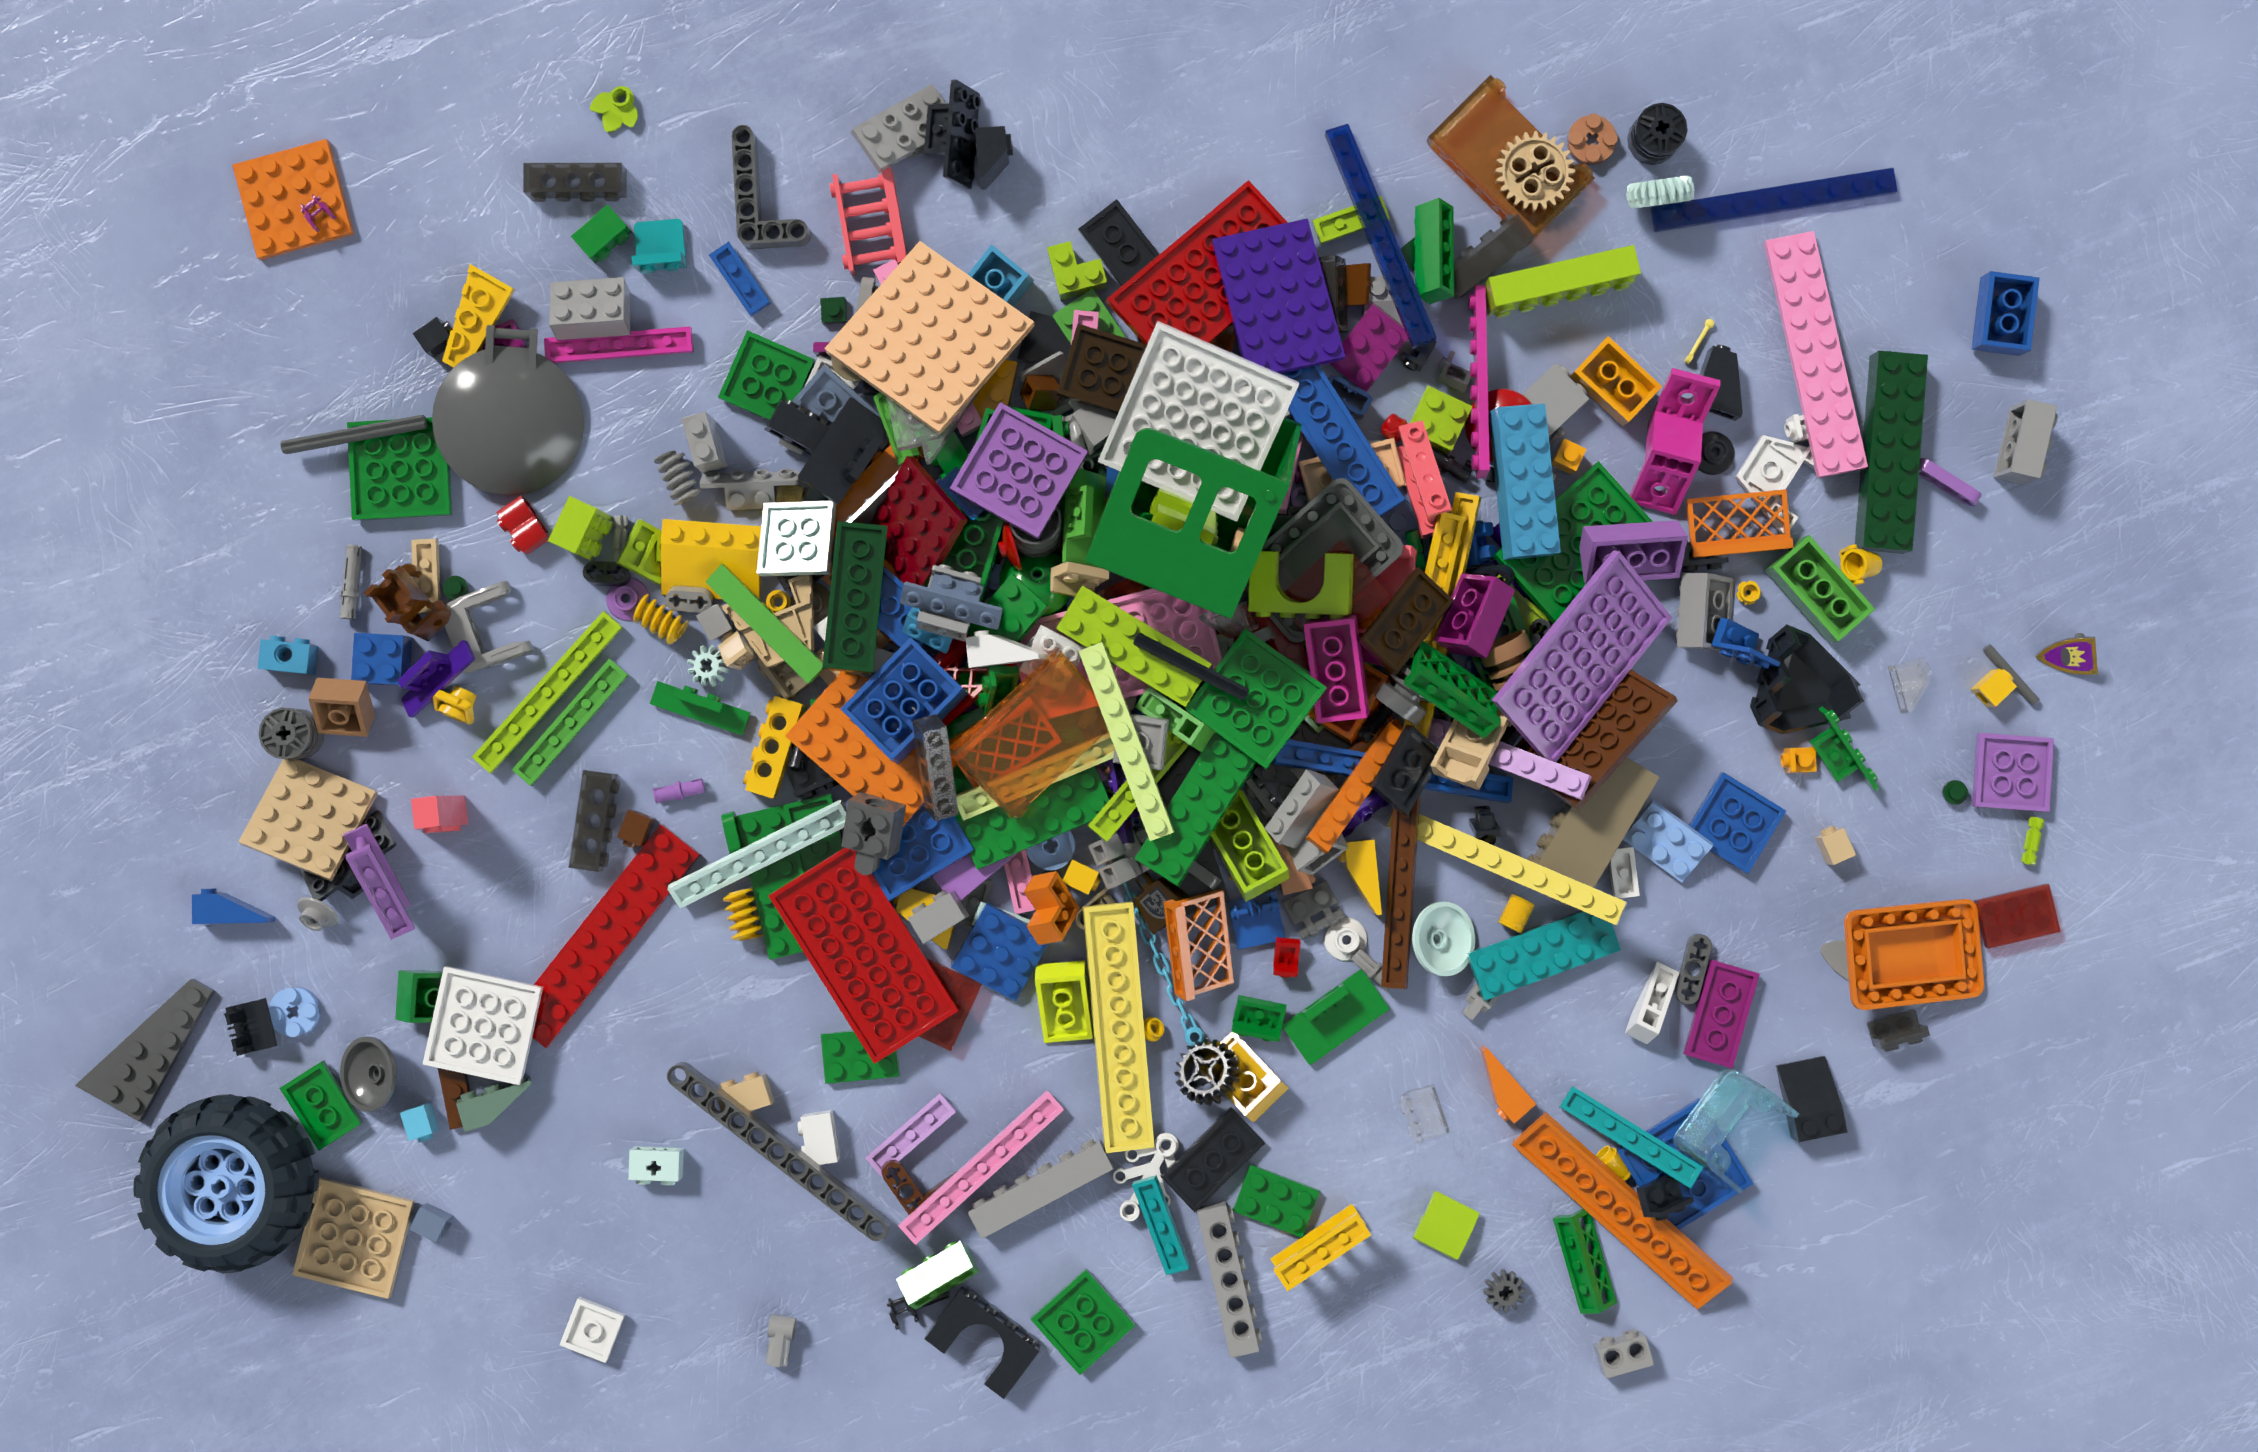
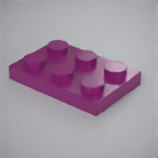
M1373 303L1342 343L1345 353L1344 360L1329 364L1367 392L1409 339L1412 332Z

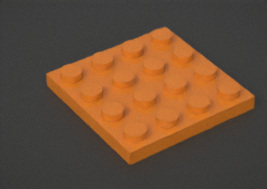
M327 139L232 164L254 249L259 260L354 235L330 141ZM313 194L316 197L320 196V202L326 203L336 216L335 219H332L323 210L314 216V222L320 229L318 232L313 229L303 216L306 213L300 211L302 209L300 204L304 206L313 200ZM315 204L308 211L312 214L320 207L318 204Z

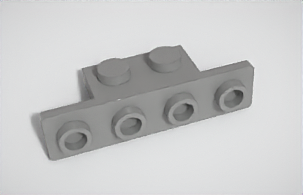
M789 468L776 472L761 469L749 473L736 470L720 474L717 471H711L702 475L699 484L700 488H724L727 510L763 509L764 503H777L775 486L798 485V474L800 471H793V469Z

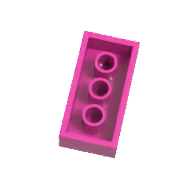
M1357 614L1345 615V617L1336 619L1326 617L1307 620L1304 623L1310 676L1327 687L1315 704L1317 723L1367 718L1370 710L1361 644L1358 643L1360 634Z

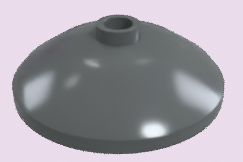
M367 1036L354 1040L347 1047L342 1057L340 1066L341 1084L347 1099L354 1107L366 1112L379 1110L389 1102L396 1087L397 1067L395 1059L386 1044L375 1037Z

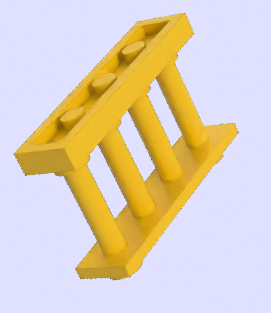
M1350 1204L1271 1257L1270 1260L1275 1266L1273 1271L1288 1292L1371 1236V1233L1353 1204Z

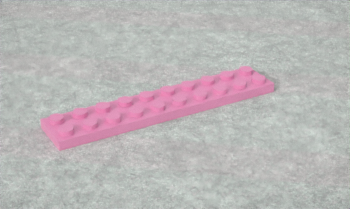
M1811 231L1766 240L1764 242L1765 252L1817 478L1866 469L1868 464L1815 233Z

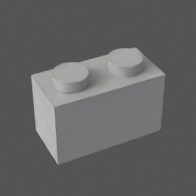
M943 890L932 897L935 901L932 904L926 906L925 903H922L911 910L914 915L907 919L923 944L969 916L954 890L948 894L946 890Z

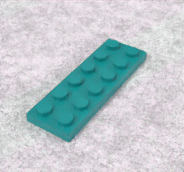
M1580 911L1466 953L1481 997L1485 1001L1621 951L1612 923Z

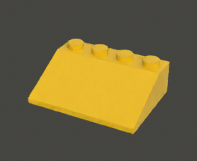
M663 519L661 533V595H667L670 588L674 586L706 588L712 592L714 599L723 600L706 583V580L721 564H725L760 599L762 576L757 574L761 526Z

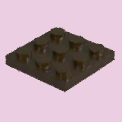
M1077 323L1056 396L1118 414L1147 346L1144 343Z

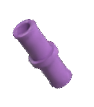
M702 778L683 783L676 781L674 785L653 788L656 804L674 799L681 801L684 800V797L705 793Z

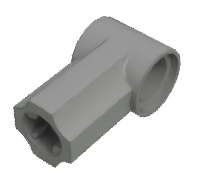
M771 1314L768 1326L769 1344L766 1364L774 1367H787L791 1340L794 1338L796 1329V1317Z

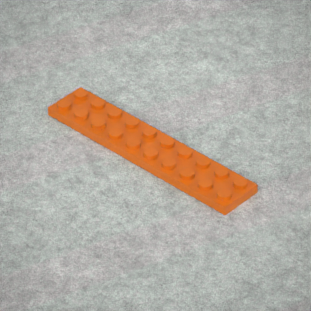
M1547 1112L1513 1140L1512 1146L1697 1310L1732 1284L1733 1277L1668 1219L1656 1221L1655 1217H1644L1637 1192Z

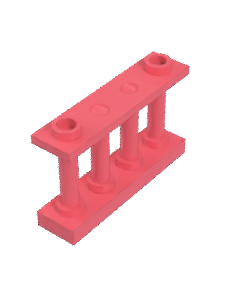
M891 166L883 170L882 174H879L877 178L841 184L838 175L833 174L834 183H830L832 198L837 199L846 254L842 255L844 269H849L850 274L856 276L855 265L895 259L899 265L907 256V249ZM878 187L885 189L886 198H883L880 202L845 208L844 193ZM882 211L889 213L890 222H887L884 226L849 232L848 217ZM885 235L893 237L894 246H891L888 250L853 256L851 241Z
M1422 420L1398 427L1403 446L1397 447L1406 482L1405 488L1421 538L1423 539L1433 536L1438 514L1450 512L1452 509Z

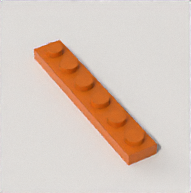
M1390 722L1385 724L1305 839L1326 854L1331 849L1372 790L1370 787L1371 783L1402 731Z

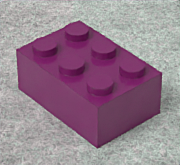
M1461 573L1451 597L1454 602L1444 613L1433 641L1453 654L1487 658L1515 590L1497 577Z

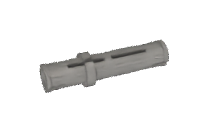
M346 545L342 591H340L339 595L342 597L339 616L341 619L356 620L357 599L360 598L358 585L362 546Z

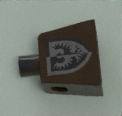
M1144 872L1135 879V882L1143 892L1134 899V903L1154 935L1166 927L1164 901L1171 899L1179 901L1190 897L1180 887L1163 877L1154 882L1148 873Z

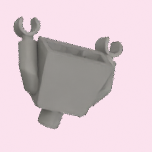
M1070 400L1068 404L1075 411L1072 414L1069 426L1071 442L1087 450V455L1091 457L1104 447L1118 414ZM1085 458L1083 463L1086 462L1087 468L1092 469L1094 466L1093 461Z

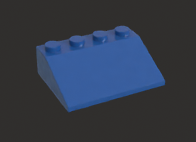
M910 637L845 703L841 710L891 761L899 765L969 693Z

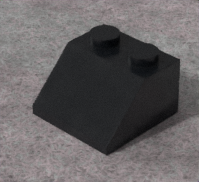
M1005 126L975 128L978 177L982 190L987 189L1009 164V156L1013 155L1011 134H1006Z

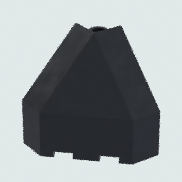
M1786 624L1768 639L1766 647L1769 650L1768 656L1779 661L1780 665L1779 667L1769 666V669L1760 668L1757 679L1759 688L1756 697H1752L1750 704L1752 713L1759 726L1780 734L1795 732L1827 724L1818 710L1821 706L1828 711L1832 709L1839 720L1842 721L1850 719V712L1864 702L1858 690L1861 684L1811 634Z

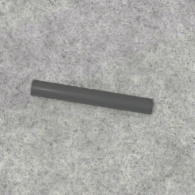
M1991 644L1983 648L1986 655L1999 669H2004L2011 674L2013 683L2017 686L2016 688L2031 705L2036 704L2040 700Z

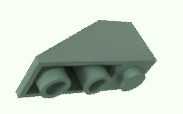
M523 1077V1082L520 1085L510 1083L500 1086V1083L485 1087V1092L476 1094L475 1091H470L460 1095L461 1099L457 1100L456 1105L464 1132L489 1125L531 1085V1077L526 1079Z

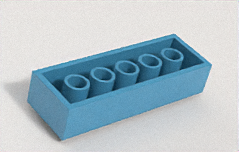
M1545 403L1496 407L1488 412L1503 560L1544 557L1561 553Z

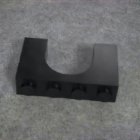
M961 1286L926 1333L924 1339L945 1354L960 1332L968 1326L983 1324L993 1328L1003 1341L1004 1352L985 1378L984 1385L1004 1399L1039 1353L1041 1345L1038 1344L1039 1340L1029 1332L1025 1334L1018 1329L1019 1325L1009 1317L1005 1319L998 1314L999 1309L989 1302L985 1304L979 1299L980 1295L972 1288L968 1287L965 1289Z

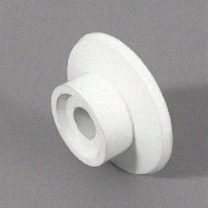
M1346 917L1338 921V925L1332 928L1331 926L1327 927L1324 933V945L1327 952L1333 958L1340 961H1352L1353 955L1360 949L1365 951L1368 943V936L1364 926L1356 919ZM1345 935H1349L1351 938L1348 944H1343L1342 938Z

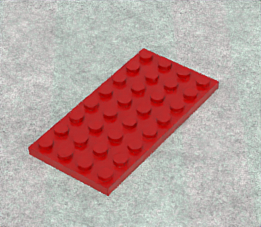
M1248 180L1109 296L1106 303L1146 346L1157 321L1210 343L1233 324L1212 246V239L1288 222Z
M843 848L768 895V897L875 1064L952 1016L959 1009L891 901H888L873 873L869 875L858 873L854 868L856 851Z

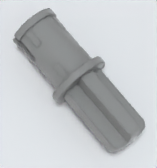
M1362 949L1358 950L1353 955L1352 960L1368 974V978H1373L1381 986L1382 964L1380 962L1376 963ZM1382 987L1385 989L1386 992H1388L1391 989L1387 987Z

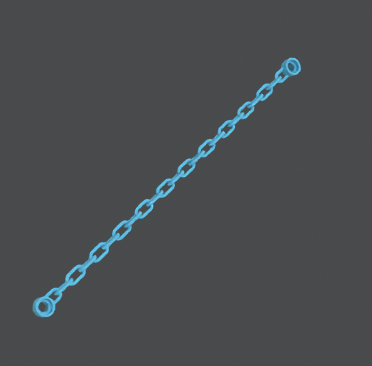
M1097 835V841L1101 840L1100 837ZM1126 882L1122 883L1126 891L1125 902H1129L1128 897L1132 899V895L1134 898L1138 897L1135 892L1129 890ZM1135 907L1134 915H1137L1141 923L1138 927L1143 942L1146 945H1151L1154 955L1152 960L1159 975L1165 976L1169 984L1166 991L1171 1003L1174 1006H1179L1182 1013L1180 1021L1185 1031V1041L1190 1046L1195 1047V1041L1190 1039V1035L1194 1032L1198 1033L1199 1039L1197 1041L1202 1043L1204 1041V1033L1201 1028L1197 1027L1192 1015L1186 1014L1182 1006L1184 1000L1181 999L1180 1001L1177 999L1175 1002L1170 992V989L1174 991V985L1168 975L1170 972L1168 961L1165 955L1158 952L1154 945L1156 942L1155 934L1151 933L1152 938H1148L1147 941L1142 928L1146 930L1147 924L1143 921L1138 908ZM1160 957H1162L1167 970L1165 968L1162 971L1160 970L1156 958L1160 960ZM1184 1019L1185 1021L1190 1019L1193 1026L1187 1029Z

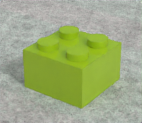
M1427 386L1409 424L1423 420L1430 444L1448 455L1452 451L1473 406Z

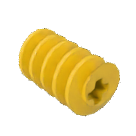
M649 594L644 595L635 609L633 621L635 623L642 621L641 626L643 628L650 627V633L655 634L658 632V638H666L667 644H673L686 631L689 620L681 624V615L673 619L674 610L671 609L669 612L664 613L665 604L656 608L657 599L649 603L647 602Z
M753 887L730 892L729 895L723 898V901L731 902L725 908V911L733 912L727 918L728 921L735 922L734 925L729 927V930L737 931V934L731 937L732 940L743 941L763 936L755 933L761 929V925L753 924V922L759 919V916L751 915L757 909V906L749 905L750 902L755 900V896L747 895L748 892L753 890Z

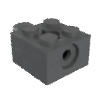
M863 792L848 800L841 847L856 851L854 868L858 873L862 875L872 874L879 868L881 858L887 860L899 852L906 810L905 804Z

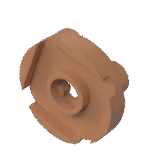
M1593 113L1579 118L1572 125L1567 136V148L1570 150L1571 157L1578 163L1598 165L1605 162L1611 156L1618 136L1613 125L1607 119ZM1587 135L1596 136L1598 144L1596 146L1593 143L1588 145L1586 143L1588 140Z

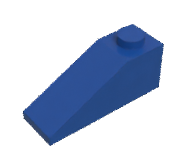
M217 888L201 889V894H192V924L268 923L275 921V916L227 893H217Z

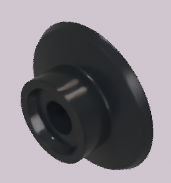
M1710 431L1703 433L1701 463L1698 470L1708 475H1718L1725 472L1732 465L1735 456L1731 440L1720 432ZM1712 448L1717 450V456L1711 454Z

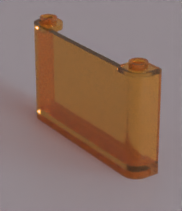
M1490 75L1428 136L1427 143L1521 239L1531 243L1595 177L1592 170L1586 164H1572L1569 168L1574 169L1575 173L1568 177L1572 178L1574 182L1572 185H1566L1570 191L1568 194H1563L1564 199L1561 202L1555 199L1556 205L1553 208L1547 203V208L1543 212L1540 206H1537L1534 213L1531 211V206H1527L1525 211H1522L1521 203L1514 208V199L1507 201L1505 198L1508 193H1499L1503 184H1495V181L1501 177L1494 174L1495 169L1500 168V166L1495 164L1496 160L1503 159L1499 155L1502 149L1508 151L1505 145L1507 142L1514 144L1513 139L1515 136L1522 140L1523 134L1527 132L1529 137L1532 138L1535 131H1537L1539 138H1542L1543 135L1505 98V84L1499 78H1494ZM1534 151L1533 154L1536 159H1545L1541 151ZM1549 161L1536 171L1531 169L1527 176L1515 180L1516 183L1522 182L1533 173L1538 175L1542 168L1554 164V162ZM1520 163L1512 164L1515 171H1524ZM1546 173V178L1548 180H1557V177L1554 173ZM1532 184L1524 185L1527 192H1536Z
M1058 648L947 752L1010 818L1015 816L1019 818L1028 810L1027 806L1108 731L1090 681Z

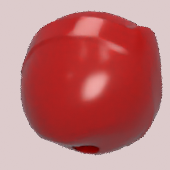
M1392 413L1382 424L1381 433L1387 439L1394 438L1395 442H1399L1402 439L1398 427L1406 425L1407 421Z

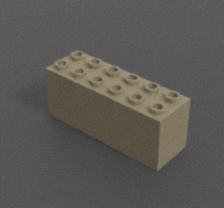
M1626 758L1579 810L1562 800L1561 803L1564 806L1559 813H1554L1549 821L1551 826L1547 834L1543 833L1536 843V846H1538L1534 855L1530 854L1527 860L1594 888L1660 777Z

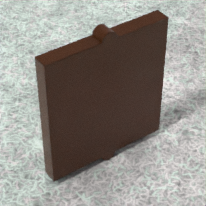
M1371 263L1338 266L1337 284L1335 285L1337 289L1336 307L1369 305L1370 286L1372 285V282H1370Z

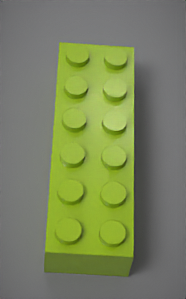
M1630 245L1489 277L1484 284L1486 285V309L1488 316L1495 315L1496 318L1510 315V311L1518 309L1520 313L1533 310L1536 305L1543 304V307H1550L1558 304V300L1567 299V302L1581 299V295L1591 293L1592 297L1606 293L1605 290L1615 288V291L1625 290L1641 274L1635 246Z
M1084 586L1080 588L1056 628L1059 632L1086 648L1103 642L1112 664L1184 708L1190 703L1203 681L1135 646L1133 641L1136 635L1142 633L1210 669L1212 667L1210 662Z

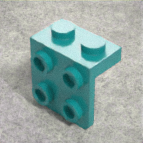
M680 219L645 221L634 224L636 255L631 256L632 266L638 272L650 274L654 273L655 270L672 272L678 271L679 268H687L683 222Z

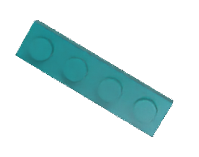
M1157 1175L1134 1181L1132 1187L1165 1274L1170 1275L1188 1270L1191 1265Z

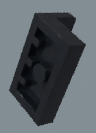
M812 759L805 762L803 772L791 771L792 769L786 770L795 791V798L802 796L803 800L817 795L815 790L825 787L828 790L839 785L836 780Z
M1667 1174L1636 1188L1643 1216L1655 1217L1656 1221L1670 1218V1213L1685 1211L1686 1206L1694 1202L1693 1197H1682L1679 1182Z

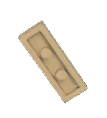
M411 540L412 564L422 572L419 578L413 577V580L432 603L441 600L439 540ZM425 606L418 614L429 613L431 609Z

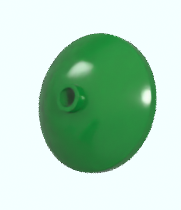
M1017 551L1022 570H1017L1009 558L1006 560L1000 571L999 588L1011 574H1014L1049 606V609L1042 617L1058 612L1067 604L1071 596L1050 591L1051 568L1063 563L1062 556L1058 553L1053 552L1046 557L1032 558ZM1040 573L1041 577L1035 578L1033 574Z

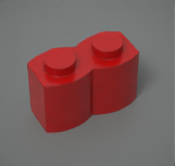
M519 496L496 512L499 516V519H497L499 526L504 532H510L513 537L510 542L518 552L522 551L528 555L548 541L550 537L548 530L523 496Z

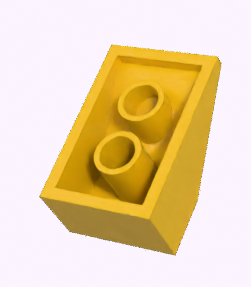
M1375 840L1346 841L1348 849L1337 856L1338 862L1342 863L1371 912L1376 915H1382Z
M1231 1032L1221 1043H1226L1229 1046L1228 1049L1235 1051L1234 1057L1238 1058L1240 1062L1236 1067H1239L1241 1072L1235 1074L1240 1079V1082H1233L1232 1085L1236 1091L1229 1090L1227 1093L1234 1105L1248 1119L1255 1122L1289 1087L1237 1033ZM1210 1054L1207 1055L1203 1060L1208 1061L1212 1057L1215 1059L1218 1055ZM1204 1066V1067L1206 1068V1070H1207L1206 1072H1207L1208 1076L1211 1078V1076L1209 1075V1072H1208V1069H1209V1068H1207L1206 1066Z

